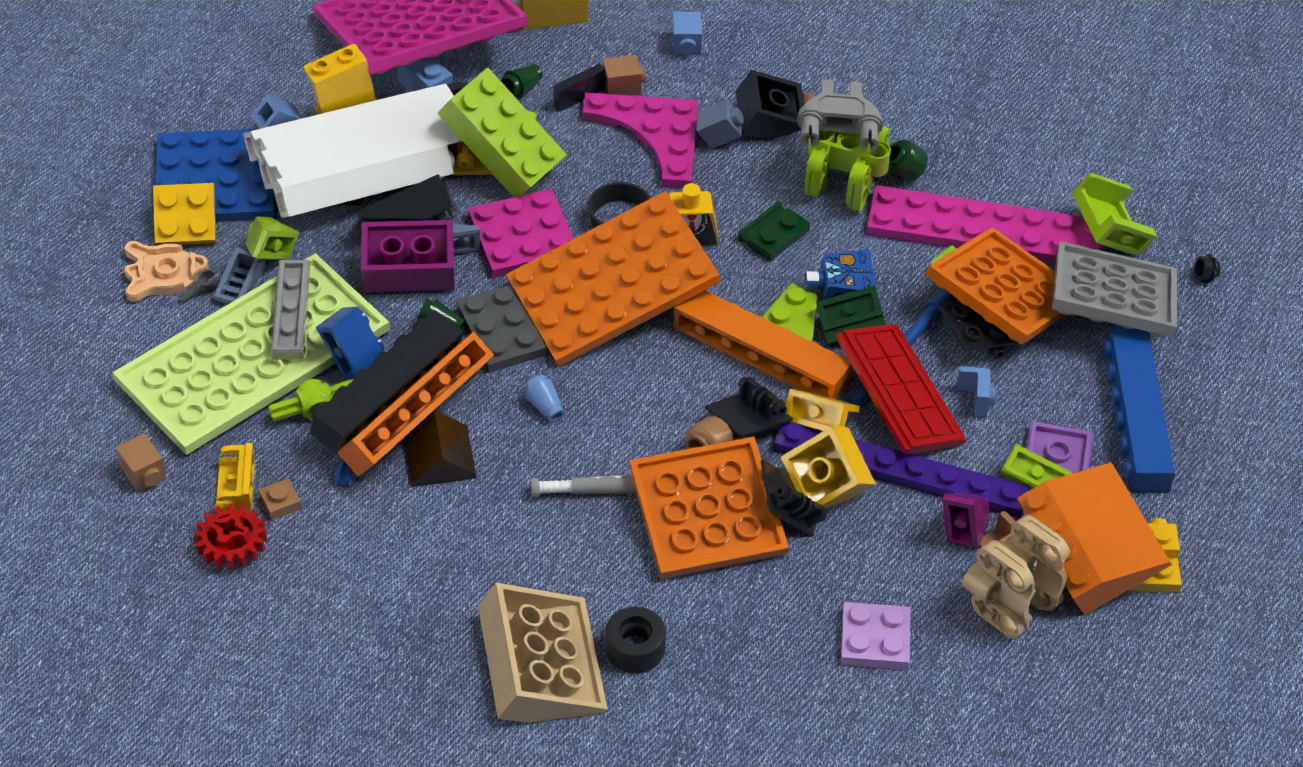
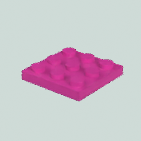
M553 189L467 208L471 225L479 226L480 248L493 278L505 276L520 266L574 239Z

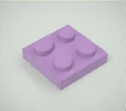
M844 602L841 665L908 670L910 663L911 607Z

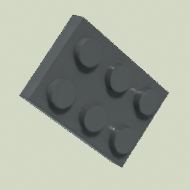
M511 284L456 300V309L460 317L466 320L465 327L469 335L474 331L494 354L484 364L489 373L547 355L546 346L536 326Z

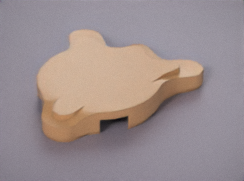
M129 241L124 247L125 255L136 262L135 264L127 265L124 269L126 278L131 281L126 288V297L131 302L140 301L150 295L180 293L192 286L197 280L200 271L209 270L208 259L205 256L197 255L192 251L191 254L183 251L182 245L162 244L146 246L137 241Z

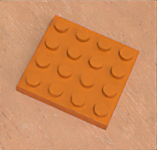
M993 227L929 265L925 274L937 286L947 290L958 298L962 304L972 308L983 316L987 322L994 324L1005 332L1010 339L1019 342L1021 345L1065 316L1058 312V310L1052 309L1055 271Z
M754 436L629 460L630 473L660 579L788 554L789 546L779 517L773 516L766 505L767 496L762 480V459Z

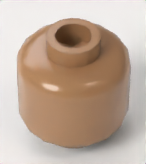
M716 416L704 418L690 427L686 433L687 449L733 440L728 424Z

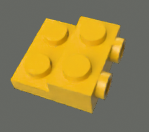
M1162 518L1152 519L1148 522V525L1172 565L1127 591L1180 592L1182 583L1178 562L1180 546L1176 524L1167 523Z

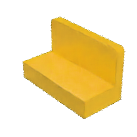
M789 389L785 405L787 407L786 413L793 418L791 422L821 431L831 426L845 427L848 412H858L860 408L858 405L796 389Z

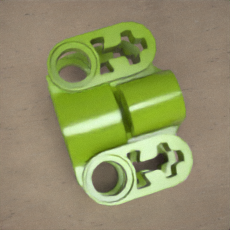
M883 126L882 131L878 134L879 146L875 151H870L869 143H867V151L860 148V134L819 131V142L815 146H810L811 139L808 138L807 151L810 157L806 168L804 194L817 198L822 189H826L827 175L830 170L835 168L848 172L850 175L847 186L846 205L849 209L861 212L867 195L872 189L873 177H881L888 172L891 153L889 146L891 129Z

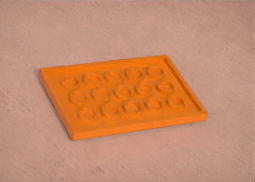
M666 191L506 274L508 281L531 317L558 367L721 282L718 271Z

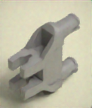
M822 79L821 93L807 101L798 112L797 124L801 128L800 142L807 146L808 138H810V146L817 145L819 142V131L860 134L859 144L862 150L867 151V143H869L870 151H875L879 146L878 134L883 129V119L878 109L862 96V83L850 82V95L833 94L834 80Z

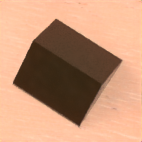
M433 410L404 437L412 487L476 479L467 425L439 411Z

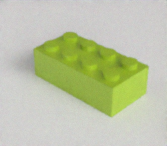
M488 67L453 96L438 112V115L513 197L522 196L567 155Z

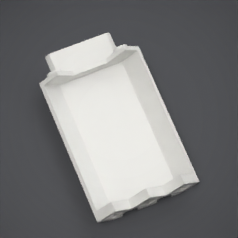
M446 83L243 133L250 161L258 160L265 189L273 188L281 217H290L420 183L437 174L442 177L454 174L455 160L447 145L462 141L438 115L441 108L454 96Z

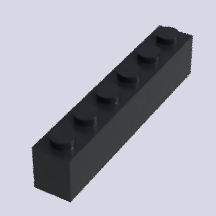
M436 310L427 318H420L412 331L407 335L402 334L396 339L391 349L387 352H380L370 367L359 370L348 386L338 388L327 404L322 403L317 406L311 415L312 425L310 434L338 455L337 452L458 345L462 340L464 331Z

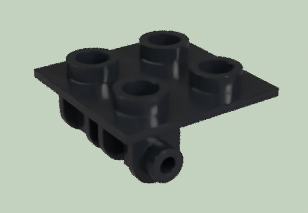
M962 303L939 305L938 307L964 351L988 348L991 356L1000 359L1006 355L1008 345L1018 344L1017 341L1010 339L1005 332L994 324L987 322L983 316L969 306Z
M743 377L739 380V394L705 405L704 407L712 415L727 423L729 428L742 438L793 421V418L786 413L787 407L785 402L773 395L766 387L760 386L752 377Z
M762 459V480L765 485L766 505L769 512L773 516L779 517L791 524L795 529H799L813 537V525L823 522L827 517L825 507L812 501L811 498L803 493L796 491L788 473Z

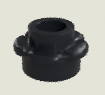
M1212 254L1199 256L1194 264L1196 279L1205 280L1206 283L1213 282L1220 274L1219 261Z

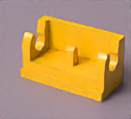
M253 443L223 446L220 454H233L235 457L219 458L215 507L219 506L222 511H225L229 504H233L234 510H238L242 505H246L247 513L252 511L255 477Z

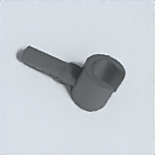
M207 269L202 270L198 274V282L179 298L184 303L204 288L214 291L220 279L213 277L214 272Z

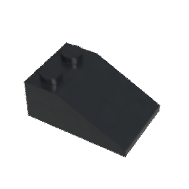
M437 174L367 206L356 213L359 218L364 220L426 221L450 220L454 218L452 212L458 209L444 178Z

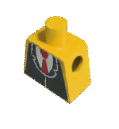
M690 183L683 187L682 192L668 194L700 245H719L717 221L711 193L701 191L698 185Z

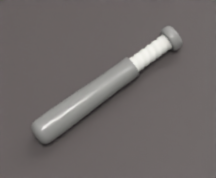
M631 474L571 478V480L539 481V478H531L532 497L557 492H569L572 495L636 494Z

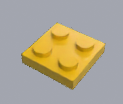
M214 183L153 186L156 246L162 244L192 245L216 243Z

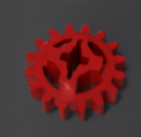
M229 504L225 511H222L217 506L215 507L216 514L205 513V522H197L198 532L194 533L198 555H203L204 563L206 564L214 560L216 569H220L223 564H227L228 569L233 570L236 563H239L244 568L248 558L256 561L258 560L257 551H265L264 542L267 541V532L263 518L258 519L256 510L247 513L246 505H242L238 510H234L233 504Z

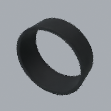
M613 182L599 187L591 194L588 201L592 227L595 228L603 224V222L595 217L596 211L602 205L620 200L639 205L651 199L650 195L640 186L627 182Z

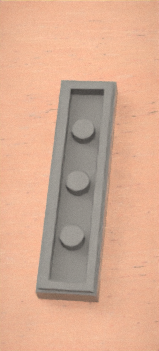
M279 260L271 349L272 359H304L310 260Z

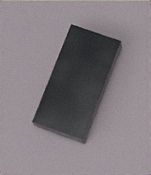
M599 63L554 85V108L561 112L585 99V92L599 93L605 90V68Z

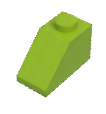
M255 217V220L248 229V238L245 245L251 255L257 259L289 260L300 232L272 217Z

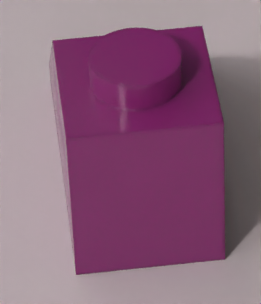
M959 492L944 494L942 503L947 542L979 548L990 522L988 498Z

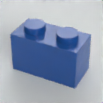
M343 307L316 326L318 333L345 380L353 379L359 370L370 367L377 355L384 350L382 341L374 335L369 326V318L359 307Z

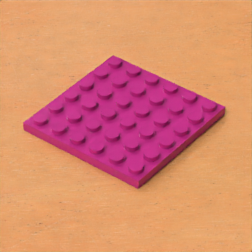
M327 0L313 4L315 16L344 47L351 44L357 45L368 62L369 74H382L387 72L389 68L399 65L408 66L413 64L415 60L425 57H437L441 52L451 49H463L470 43L488 41L496 35L514 33L521 27L529 25L527 14L511 0Z

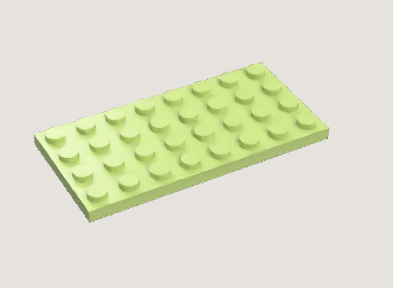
M315 253L305 259L310 260V280L304 359H272L271 349L277 275L112 373L114 381L187 455L297 388L304 381L315 377L336 364L316 326L341 308L359 307L369 318V326L377 337L390 331L389 321Z

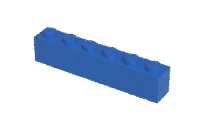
M1111 327L1109 339L1103 342V356L1109 359L1107 380L1113 383L1111 389L1112 406H1117L1115 427L1116 430H1121L1119 451L1121 455H1125L1126 459L1123 466L1124 479L1129 480L1131 493H1170L1175 470L1149 332L1135 328Z

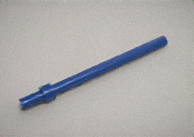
M943 289L939 295L931 298L926 304V310L904 335L910 347L934 318L942 315L938 308L939 305L948 304L954 295ZM863 384L850 398L851 403L861 406L869 396Z

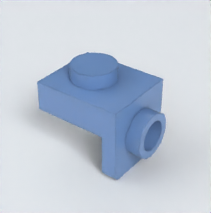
M959 367L956 390L973 392L974 417L986 418L988 405H994L996 387L990 386V369Z

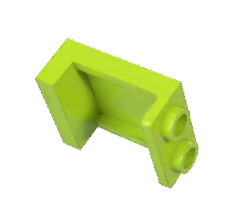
M1089 173L1072 191V195L1096 243L1140 256L1158 236L1154 228L1131 220L1124 206V201L1133 192L1131 186Z

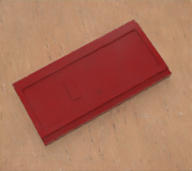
M888 324L837 333L835 338L903 453L908 455L957 447L959 444L966 442L967 439L898 325Z

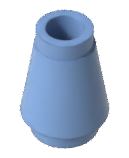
M538 375L526 383L524 386L525 398L550 423L556 422L564 416L565 411L551 379H547L544 375Z

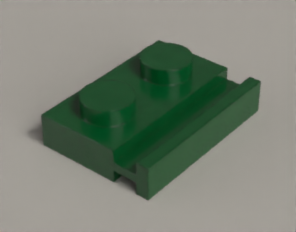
M778 201L740 230L738 240L747 242L749 248L771 262L810 231V222L789 208L784 209Z
M875 285L816 302L828 346L838 344L835 336L844 330L886 325Z

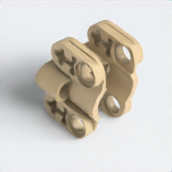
M1025 515L1013 523L1010 528L1012 536L1004 542L999 543L996 540H991L978 549L976 552L978 562L967 571L962 581V587L973 594L971 603L976 613L1004 635L1013 639L1029 628L1030 619L1032 618L1028 609L1030 603L1039 610L1047 611L1053 610L1062 603V591L1067 580V573L1063 568L1064 561L1070 556L1068 544L1060 535L1031 515Z

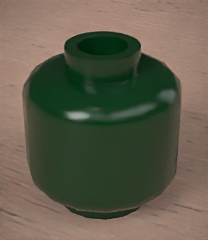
M906 139L898 140L890 145L889 173L906 182L915 181L924 174L927 168L928 157L923 148Z

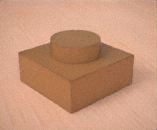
M289 478L258 489L259 497L271 520L302 509L301 501Z

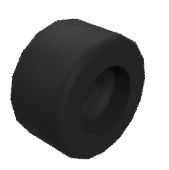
M633 606L621 609L612 615L606 625L605 652L609 661L618 669L628 673H642L657 666L665 654L666 627L662 618L652 610ZM636 635L646 638L647 641L640 644H631L624 639Z

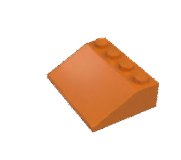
M1111 462L1045 481L1017 498L1026 515H1031L1060 535L1068 544L1070 556L1064 561L1063 568L1067 573L1065 585L1073 600L1085 615L1172 565Z

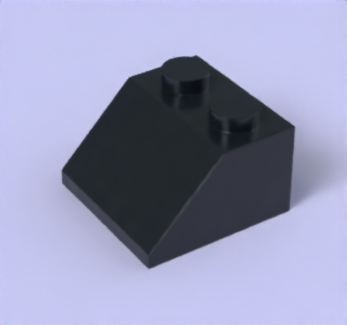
M750 70L735 91L737 108L740 109L744 118L742 134L767 141L801 131L797 124L798 112L804 105L801 84Z

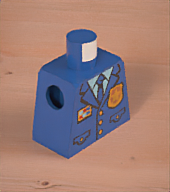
M870 249L826 254L822 257L820 271H805L804 273L805 290H821L823 300L874 285L876 287Z

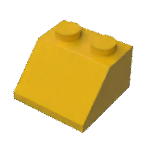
M831 426L781 456L796 491L808 496L812 501L823 505L825 509L850 500L876 485L848 427Z

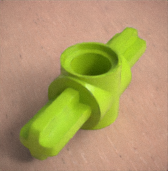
M319 379L304 381L295 391L296 397L269 405L270 416L273 421H279L301 414L303 418H308L312 421L311 415L317 406L322 403L327 404L338 388L348 386L353 379L332 386H328L327 382H322Z

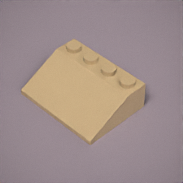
M495 583L478 605L498 719L533 723L605 713L608 708L585 598Z

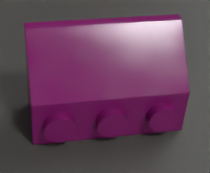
M453 220L362 222L361 274L363 292L455 290Z

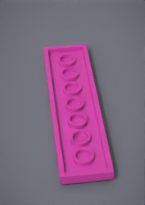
M875 185L866 234L944 247L953 245L955 248H959L993 227L1043 262L1056 263L1059 241L1106 252V246L1096 243L1083 216Z

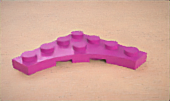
M585 92L583 121L603 123L616 128L621 125L634 132L636 139L654 151L661 171L662 187L683 188L686 184L692 182L698 100Z

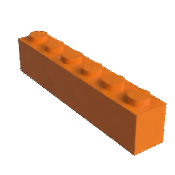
M704 290L674 307L673 328L799 390L837 400L851 382L852 365L843 355L836 354L816 342L809 341L789 329L782 328L766 320L762 316H757L735 303H730L714 295L710 291Z
M473 331L337 452L338 455L359 477L480 369L494 354Z

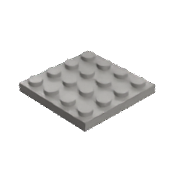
M1059 241L1056 252L1052 309L1058 310V312L1064 315L1075 314L1088 317L1094 322L1105 321L1118 324L1125 329L1135 328L1148 331L1155 336L1174 337L1177 328V268Z

